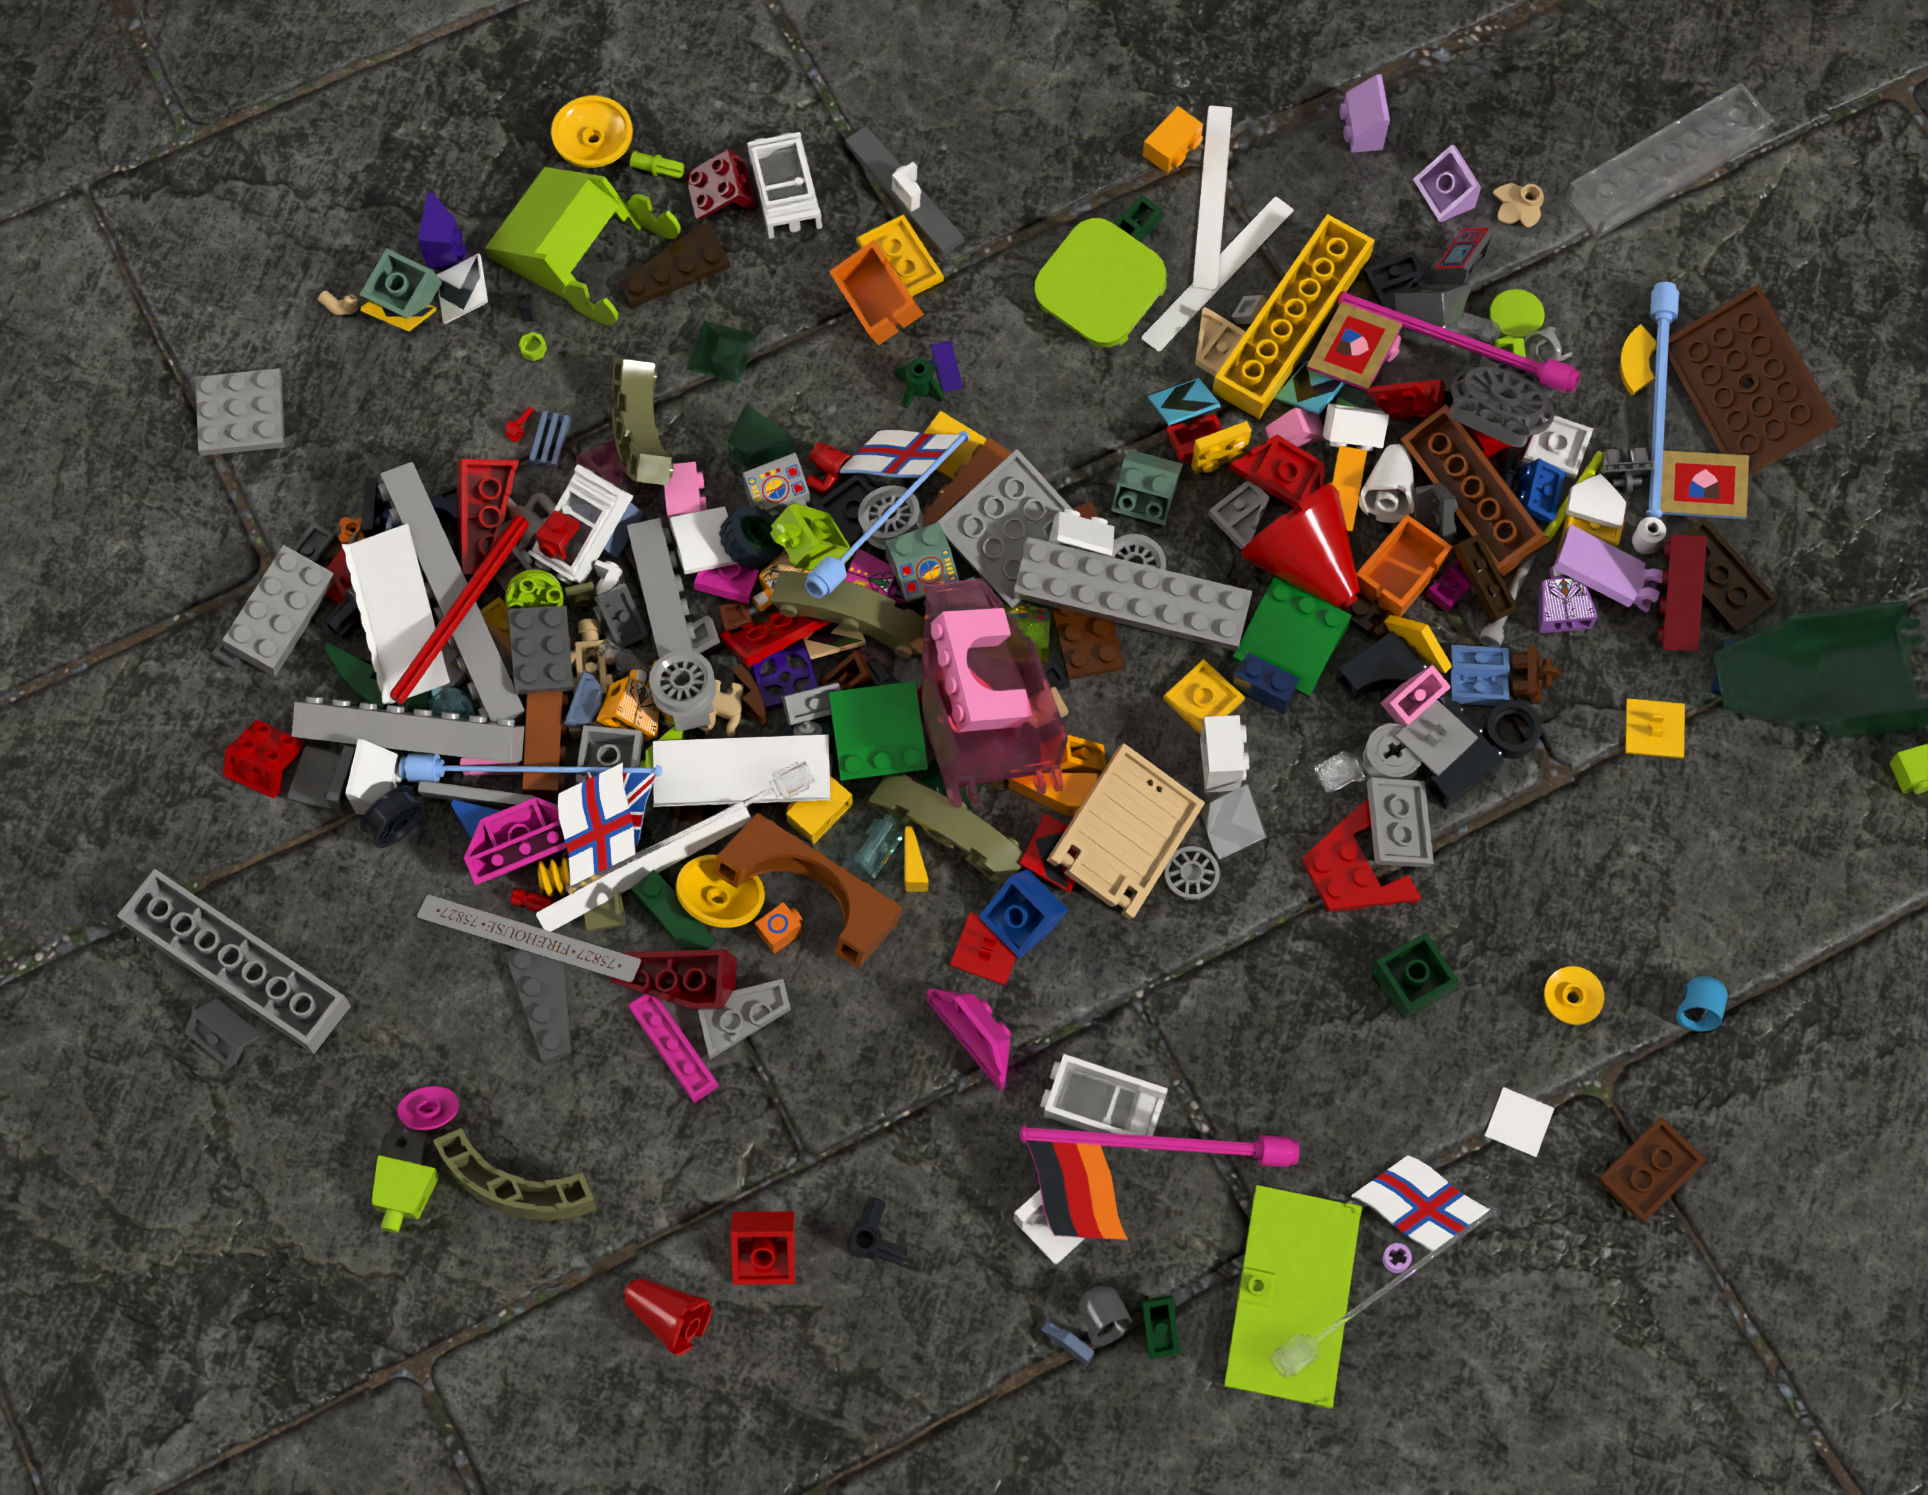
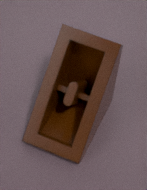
M855 650L819 681L821 686L838 682L841 690L871 687V674L860 650Z

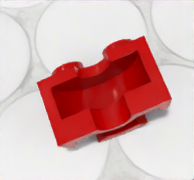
M1216 414L1206 417L1200 415L1192 419L1190 425L1187 426L1180 422L1169 425L1166 428V434L1179 460L1185 459L1187 464H1191L1195 440L1224 429Z

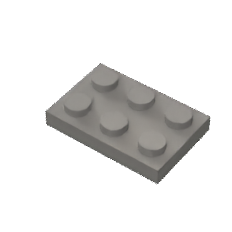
M1371 777L1367 781L1375 864L1429 868L1434 864L1425 781Z

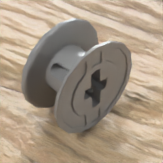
M1388 723L1378 727L1370 734L1363 752V766L1370 778L1412 780L1416 776L1421 761L1396 738V735L1406 727L1405 725Z

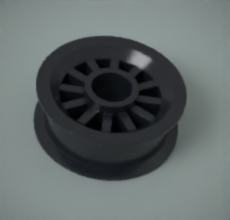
M400 786L384 794L373 803L363 815L359 826L361 831L372 835L374 838L373 844L376 848H385L397 843L413 831L423 819L427 806L422 801H416L413 797V789L410 786Z

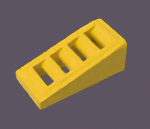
M906 826L904 836V890L906 892H927L929 880L912 826Z

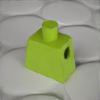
M378 1155L372 1206L377 1211L385 1213L381 1229L392 1233H399L403 1217L414 1220L420 1218L439 1178L435 1168Z

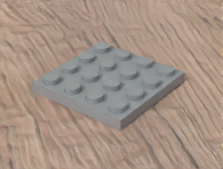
M1016 449L938 522L951 546L998 597L1012 609L1021 601V599L1015 598L1014 589L1027 538L1031 537L1048 542L1055 515L1060 511L1064 512V509H1073L1022 453Z

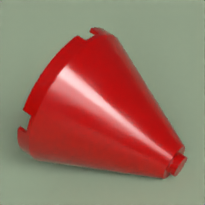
M1332 482L1298 503V506L1286 515L1283 514L1254 537L1240 552L1247 562L1337 608L1343 606L1344 609H1347L1358 600L1356 594L1360 592L1342 503L1339 491Z

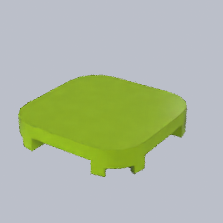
M1091 218L1082 221L1070 232L1040 270L1035 280L1034 291L1040 308L1046 314H1051L1088 340L1091 346L1100 349V347H1113L1118 344L1121 346L1128 340L1129 333L1158 296H1163L1167 288V273L1163 260L1154 251L1112 222L1102 218Z

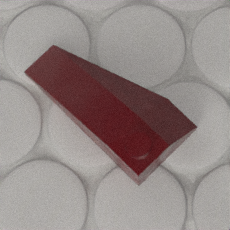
M725 949L620 952L641 959V963L632 982L614 977L610 979V982L692 1010H721L735 988L737 958Z

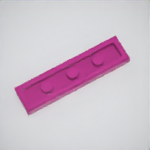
M643 994L627 1005L693 1103H696L719 1087L711 1072L659 998Z

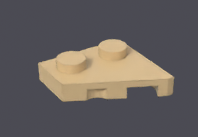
M1204 307L1202 309L1195 365L1215 377L1246 331Z

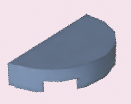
M584 670L582 671L564 723L566 727H580L589 724L597 718L603 704L604 695L601 685L593 675Z

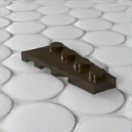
M707 220L620 280L619 286L630 309L725 271L730 268V262Z

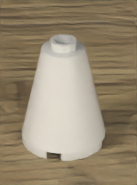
M1394 444L1385 448L1359 495V506L1366 515L1369 512L1376 515V520L1380 522H1401L1406 514H1413L1415 510L1412 454L1408 448L1401 444Z

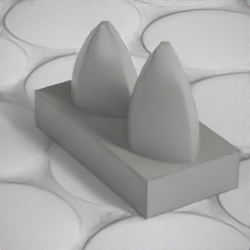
M835 682L781 696L788 725L831 715L829 692L840 691L839 683Z

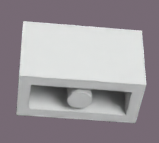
M1328 403L1322 437L1330 441V445L1334 447H1339V445L1347 447V444L1357 445V449L1373 451L1374 447L1383 448L1389 415L1381 410Z

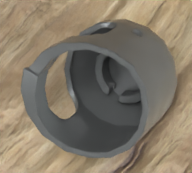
M1098 1286L1090 1289L1080 1298L1078 1311L1080 1316L1087 1321L1088 1337L1092 1345L1101 1347L1112 1343L1120 1338L1131 1325L1132 1319L1125 1304L1113 1287ZM1114 1322L1111 1332L1097 1336L1104 1326Z

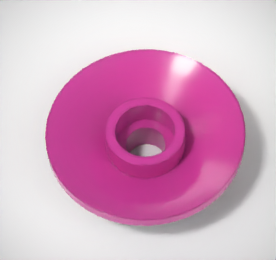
M428 1086L414 1090L406 1095L399 1103L397 1113L399 1120L406 1127L415 1130H430L452 1120L458 1112L459 1101L456 1094L450 1089L440 1086Z

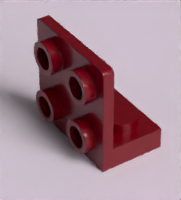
M728 149L686 173L695 217L699 220L704 219L732 202L739 204L747 210L758 206L747 161Z

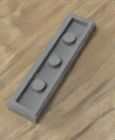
M428 781L419 782L417 791L422 797L448 801L457 800L470 804L510 808L535 797L533 795Z

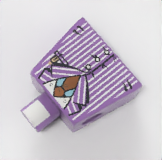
M1554 566L1550 567V579L1543 580L1538 590V633L1592 629L1597 619V612L1587 586L1553 569Z

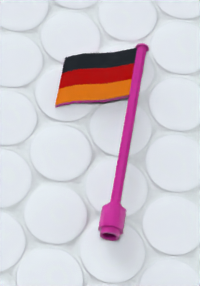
M1027 1125L1022 1126L1019 1133L1021 1142L1026 1143L1027 1141L1038 1173L1043 1210L1053 1236L1128 1240L1118 1217L1112 1176L1101 1146L1253 1156V1159H1257L1258 1165L1274 1167L1296 1165L1299 1159L1298 1141L1292 1140L1291 1137L1260 1135L1258 1141L1245 1143L1027 1128Z

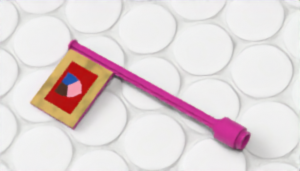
M1343 291L1339 295V307L1307 365L1308 370L1368 391V387H1371L1402 327L1535 374L1537 378H1540V385L1562 393H1574L1581 376V372L1575 370L1574 366L1552 358H1549L1547 362L1542 361L1539 363L1347 294V291Z

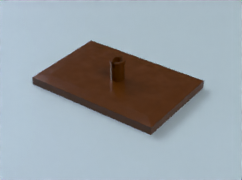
M1759 284L1669 337L1668 358L1721 454L1749 455L1748 476L1839 425Z

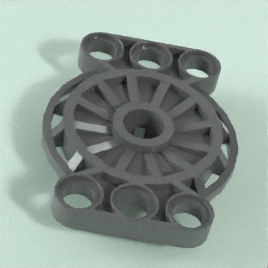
M1482 356L1479 367H1470L1459 371L1452 381L1450 389L1454 400L1449 410L1450 417L1461 424L1510 446L1519 448L1525 446L1529 435L1545 432L1553 422L1555 411L1549 398L1553 397L1555 390L1540 385V378H1537L1535 374Z

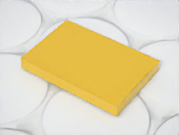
M904 214L856 237V242L860 249L875 240L912 296L944 281V275Z

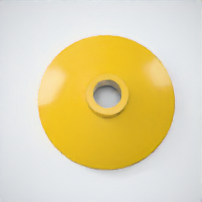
M1569 966L1557 970L1550 976L1544 989V1000L1547 1008L1554 1017L1567 1024L1581 1025L1592 1021L1598 1016L1604 1005L1605 995L1601 982L1593 973L1581 967ZM1567 995H1574L1577 998V1002H1569Z

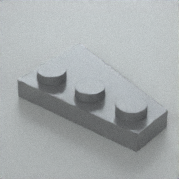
M784 979L735 990L721 1010H698L709 1059L714 1058L791 1010Z

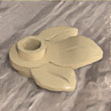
M1509 183L1493 191V195L1503 203L1497 216L1500 222L1512 224L1521 221L1526 228H1529L1539 221L1541 216L1540 207L1544 201V194L1537 185L1528 184L1520 187Z

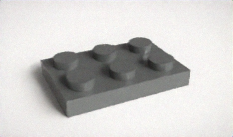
M566 606L508 609L515 695L573 691Z

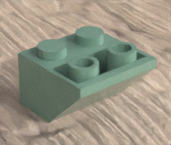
M1129 449L1123 460L1111 511L1165 526L1183 464Z

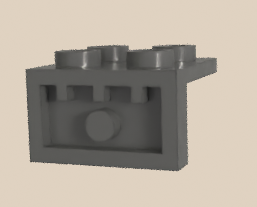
M344 745L340 754L305 746L287 795L289 801L344 813L348 802L345 793L356 748Z

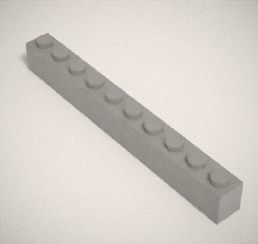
M412 461L380 473L382 484L378 485V489L383 501L389 500L392 509H389V514L394 525L401 526L407 523L409 525L419 567L425 581L424 586L428 600L433 599L436 608H433V612L439 624L467 585V581ZM475 602L447 641V645L450 650L455 648L458 654V658L455 659L461 675L466 673L470 683L466 684L472 700L478 699L481 706L478 709L479 715L487 716V722L497 723V718L513 719L515 723L525 720V710L518 694L515 695L513 683Z

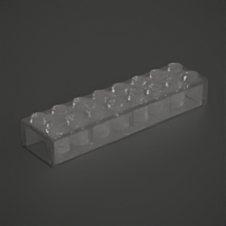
M1741 82L1570 182L1564 201L1593 236L1598 239L1766 140L1775 120Z

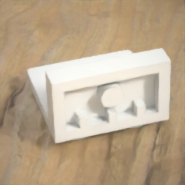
M1040 1190L1014 1213L1013 1221L1055 1265L1085 1239L1053 1236L1044 1214Z

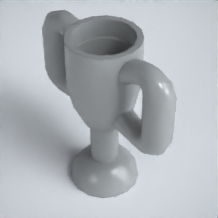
M543 493L534 494L524 507L517 506L509 497L506 510L510 514V520L502 524L499 538L514 517L520 515L529 522V527L522 535L516 547L518 550L526 549L527 546L532 548L537 541L535 534L549 518L548 516L542 519L533 512L536 503H539L549 515L554 511L556 504Z

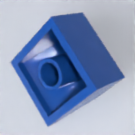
M1027 869L1010 876L979 915V918L1018 958H1021L1056 927L1068 912V909Z

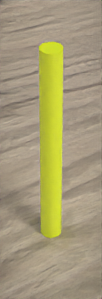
M1596 452L1576 484L1594 477L1602 465L1603 452ZM1569 494L1556 512L1555 520L1550 522L1543 532L1550 542L1566 519L1565 511Z

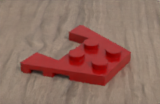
M1369 800L1361 803L1302 858L1301 862L1328 912L1365 909L1368 906L1377 905L1385 907L1394 906L1397 903L1409 902V904L1420 902L1421 896L1409 875L1381 887L1358 845L1355 836L1371 829Z

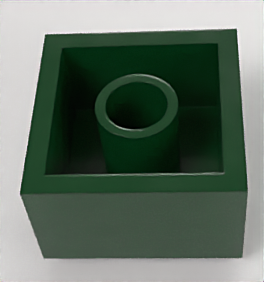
M1427 932L1377 959L1371 970L1403 1021L1450 995L1459 984V980Z

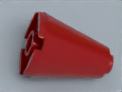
M642 1277L636 1281L632 1280L629 1282L624 1290V1302L669 1352L676 1356H682L693 1348L694 1345L690 1343L695 1335L701 1338L710 1321L712 1307L708 1305L710 1302L703 1297Z

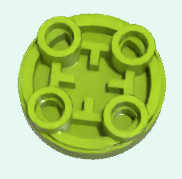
M1510 289L1498 294L1492 301L1488 313L1492 333L1497 338L1512 336L1524 339L1528 334L1540 331L1545 317L1544 308L1540 300L1532 293L1521 289Z
M526 570L517 574L506 587L505 602L507 611L508 609L562 606L563 592L559 581L552 574L543 570Z

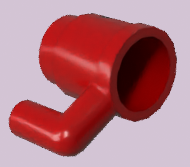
M817 443L810 454L809 461L815 464L816 468L827 473L823 481L809 475L806 479L807 486L821 494H828L835 481L845 474L840 473L839 470L851 459V455L829 444Z

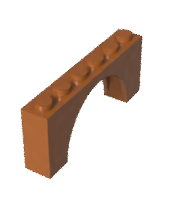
M759 813L717 855L713 873L736 889L752 877L775 871L798 873L812 878L826 887L838 901L845 923L834 954L857 969L864 964L898 924L903 907L898 905L893 899L887 898L867 882L861 881L849 873L847 869L829 860L820 851L814 850L797 836L788 833L776 825L774 821L765 818Z

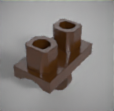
M1527 645V652L1513 654V669L1515 673L1528 672V678L1513 680V693L1515 697L1530 698L1533 704L1542 703L1541 680H1543L1544 688H1551L1552 680L1560 677V669L1552 666L1551 659H1543V666L1541 667V655L1537 653L1536 645Z

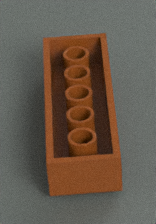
M1445 405L1402 437L1401 440L1433 484L1442 483L1456 497L1458 506L1455 512L1472 536L1480 535L1498 571L1505 576L1550 543V541L1464 426L1450 417V408Z

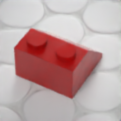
M794 1211L732 1213L731 1253L733 1285L795 1284Z

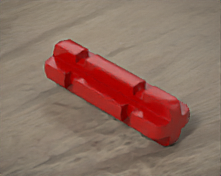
M519 888L513 890L510 898L512 905L521 908L524 905L526 909L539 912L555 903L552 901V898L532 892L527 894L525 890Z

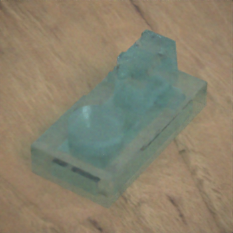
M886 814L883 820H873L866 830L869 838L854 858V862L863 873L873 879L876 878L905 835L904 828L894 816Z

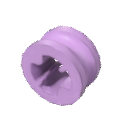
M1401 1243L1389 1245L1383 1254L1385 1268L1393 1273L1404 1272L1412 1260L1409 1248ZM1398 1251L1404 1254L1402 1259H1405V1263L1398 1262L1397 1265L1392 1264L1390 1261L1393 1257H1389V1253L1396 1254Z

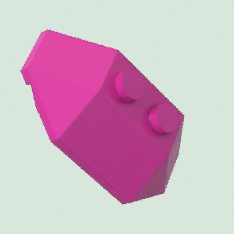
M534 797L481 819L464 856L475 886L567 849L559 820L558 805Z
M933 988L926 991V1001L1000 1092L1004 1090L1010 1050L1009 1037L1011 1036L1005 1024L1001 1021L997 1023L990 1015L992 1009L983 998L978 1000L973 993Z

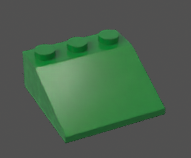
M1274 577L1233 659L1242 663L1249 652L1299 678L1296 691L1309 698L1346 633L1352 615Z
M915 681L829 692L841 781L928 769Z

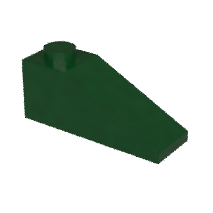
M654 869L631 888L634 900L682 950H707L715 943L713 937L699 920L691 916L682 907L675 891Z

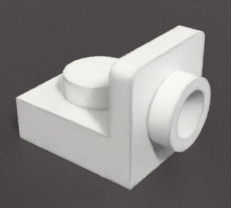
M914 162L907 166L899 167L892 174V190L911 212L920 207L921 194L920 187L915 182L917 180V165Z
M596 560L594 564L596 574L601 577L596 587L597 595L625 583L622 569L617 564L611 561L604 563Z

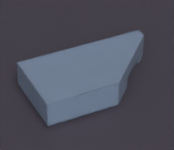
M1047 1321L1041 1329L1044 1334L1083 1365L1087 1366L1092 1360L1094 1350L1071 1332L1058 1328L1051 1321Z

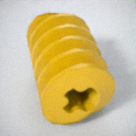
M562 858L560 867L557 866L554 859L550 860L549 868H546L542 861L538 862V879L541 895L545 889L548 897H553L555 888H557L562 896L565 895L567 886L574 893L578 890L579 885L583 888L600 878V873L571 886L569 863L566 858Z

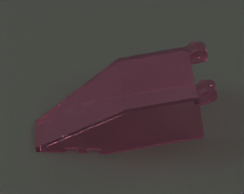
M983 578L927 585L922 651V714L947 790L948 799L954 808L962 806L959 787L966 786L967 796L971 805L979 803L975 784L1033 775L1037 793L1045 794L1046 782L1043 774L1050 773L1051 783L1055 792L1062 791L1063 789L1060 764L1068 741L1067 733L1035 643L1029 636L1026 637L1018 628L1019 623L1014 617L1010 618L1006 611L1005 614L1011 635L999 646L969 648L966 657L967 666L973 678L987 689L994 691L1026 689L1032 717L1020 727L958 732L956 722L953 720L952 706L949 694L945 690V678L942 667L938 663V651L935 640L931 636L930 623L944 611L1002 608L1003 603Z

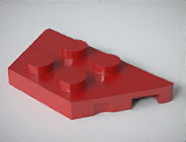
M1277 434L1261 446L1252 449L1240 459L1234 460L1228 468L1293 508L1298 506L1299 502L1313 492L1325 486L1323 483L1325 463Z

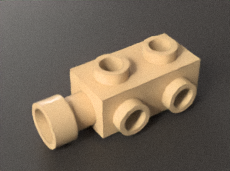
M584 619L578 622V635L582 637V642H575L576 650L570 651L572 668H577V677H573L574 689L572 693L575 694L582 671L584 670L593 675L601 685L605 699L608 689L613 683V675L608 674L607 665H612L611 647L606 648L604 640H599L602 632L601 623L597 619ZM591 660H596L598 663L595 664V663L590 662V661H591Z

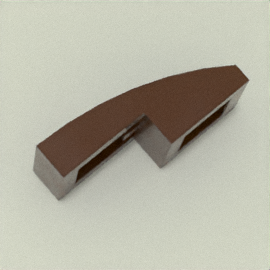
M740 663L732 670L734 682L744 685L743 692L746 694L742 697L744 709L764 728L767 725V718L762 696L755 681Z

